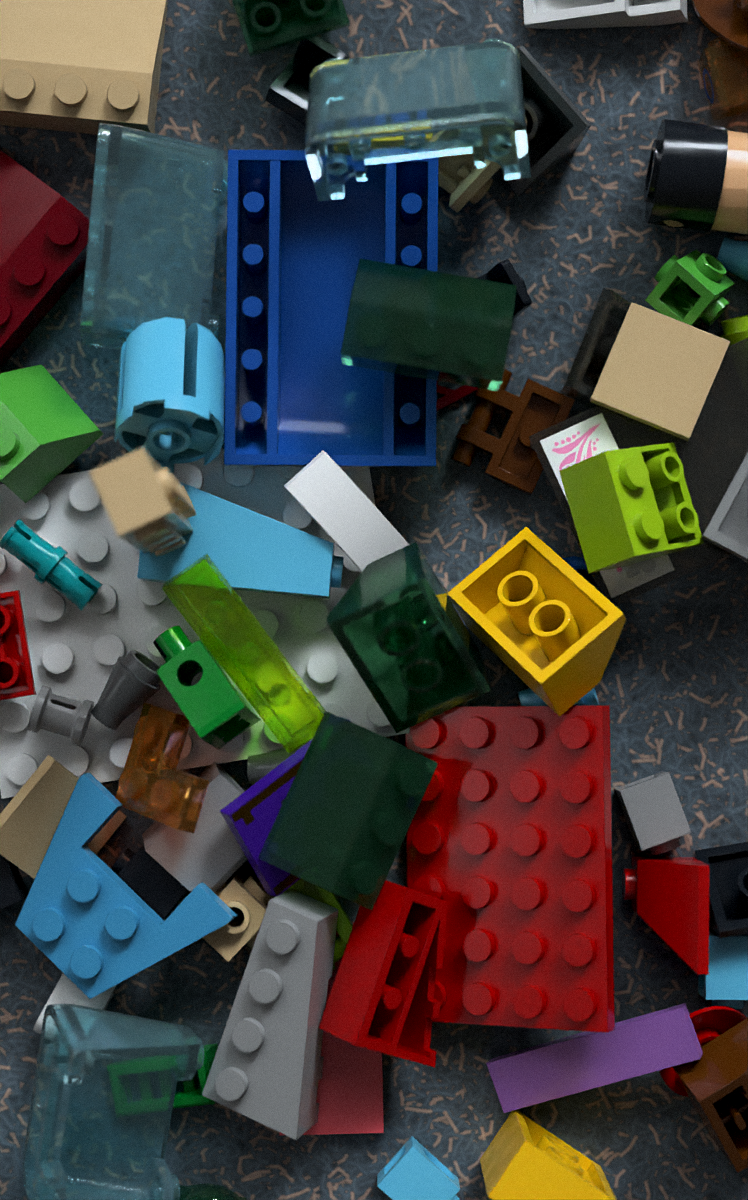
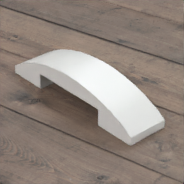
M322 450L284 485L289 493L314 521L325 530L417 635L452 603L447 594L449 591L431 569L325 451Z

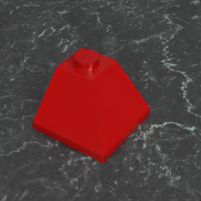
M632 856V868H623L622 871L623 900H631V909L698 975H709V865L694 857Z

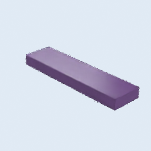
M683 1003L615 1023V1029L608 1033L585 1031L490 1059L486 1064L502 1110L506 1113L699 1060L703 1055V1051L687 1006Z

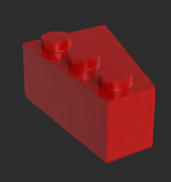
M370 875L318 1028L354 1046L435 1067L436 1051L430 1048L432 1019L439 1018L440 1001L434 999L436 969L443 968L448 902Z

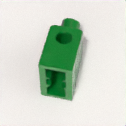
M179 625L169 628L154 640V646L166 661L156 672L202 740L219 750L261 720L219 659L201 640L191 643ZM203 672L200 681L192 686L193 678L198 673Z

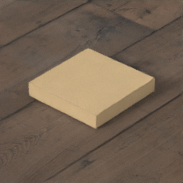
M631 302L590 402L689 441L730 341Z
M50 755L46 757L0 813V855L33 879H35L79 779ZM119 810L93 838L88 847L97 854L127 816Z

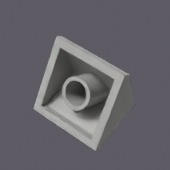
M214 762L212 765H208L142 834L145 851L190 892L198 884L204 882L215 893L247 860L220 812L221 809L245 791L219 764Z

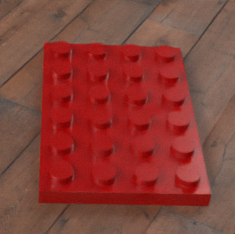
M574 705L560 717L549 706L408 707L409 733H405L407 887L448 902L443 968L436 969L434 999L440 1001L439 1018L432 1019V1022L605 1033L614 1030L610 705Z

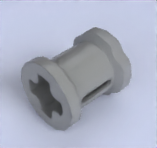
M43 685L35 700L28 730L37 733L40 729L69 737L72 744L81 745L91 719V710L94 707V702L86 699L81 703L52 694V689Z

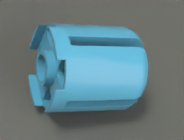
M164 317L141 323L128 335L121 347L115 442L118 439L119 443L130 453L144 447L162 468L167 467L170 473H174V464L190 463L204 458V466L208 465L219 455L223 445L225 355L221 344L210 329L198 323H192L185 332L184 319Z

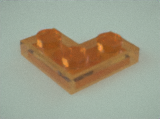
M144 703L134 729V737L126 764L119 778L116 798L123 804L122 807L174 829L194 833L210 781L177 769L190 722L181 713L161 706Z

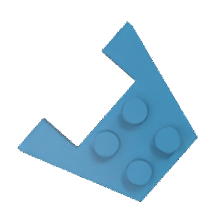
M84 773L76 783L15 926L91 999L230 923L237 914L202 882L189 893L164 921L88 847V844L120 810L123 804L91 773Z

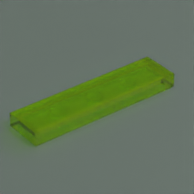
M207 554L163 584L162 590L288 754L332 725L330 715Z

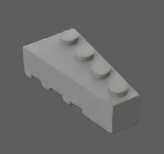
M290 889L269 900L202 1095L297 1140L318 1122L319 1103H316L318 1081L322 1078L324 1057L321 1056L323 1030L318 1027L326 1007L328 979L332 977L339 909L294 889Z

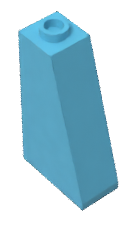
M182 482L180 484L181 486L184 485L197 514L188 518L193 532L183 536L186 544L156 557L154 552L144 553L140 550L137 578L143 581L330 599L331 587L341 588L344 557L334 556V543Z

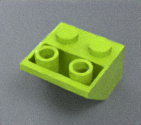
M674 442L604 451L559 471L588 573L620 568L704 544L703 538H701L702 534L698 515L692 504L684 477L683 464L678 456Z

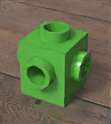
M696 249L680 259L673 255L661 267L654 277L659 283L645 301L657 310L658 313L693 327L702 322L710 326L728 307L730 302L724 296L735 283L725 275L727 273L726 268L717 258L708 253L701 254Z

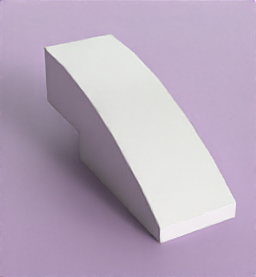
M523 0L524 25L526 28L573 29L654 26L688 22L687 0Z

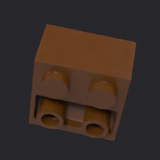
M748 1018L702 1046L703 1055L701 1059L673 1066L709 1135L737 1173L748 1167Z

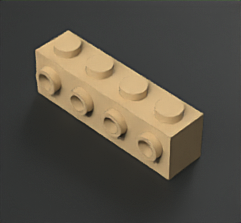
M144 447L89 471L120 538L144 553L154 552L156 557L172 552L186 544L183 536L193 532L188 518L197 515L184 485L181 486L179 480L175 479L173 473L170 474L167 467L162 468Z

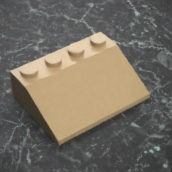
M0 0V125L153 140L168 0Z

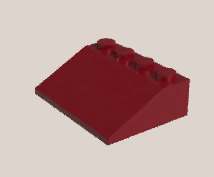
M1 150L0 369L108 242L104 232L97 224Z

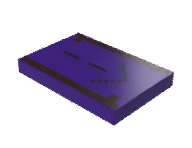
M340 717L221 809L220 812L266 893L277 897L394 804L351 721Z

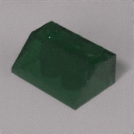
M360 259L349 304L341 349V362L344 365L498 391L503 379L517 286Z
M417 542L368 564L326 617L331 631L396 733L491 691L481 652Z
M325 711L258 858L372 910L438 763L395 741Z

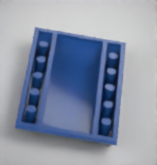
M228 150L224 465L306 466L323 450L339 467H436L439 151Z

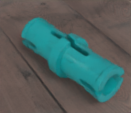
M20 519L15 522L14 528L11 527L0 541L2 549L15 556L36 574L33 577L40 584L47 582L67 597L81 611L90 603L103 585L66 557L68 552L61 546L54 548Z

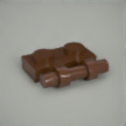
M495 365L487 382H481L476 391L475 398L478 399V402L467 425L461 424L455 439L459 443L451 459L463 466L470 467L478 450L490 454L492 457L484 475L531 496L548 460L540 440L562 430L575 400L530 379H527L519 397L505 390L513 374ZM497 408L511 413L500 439L486 433Z

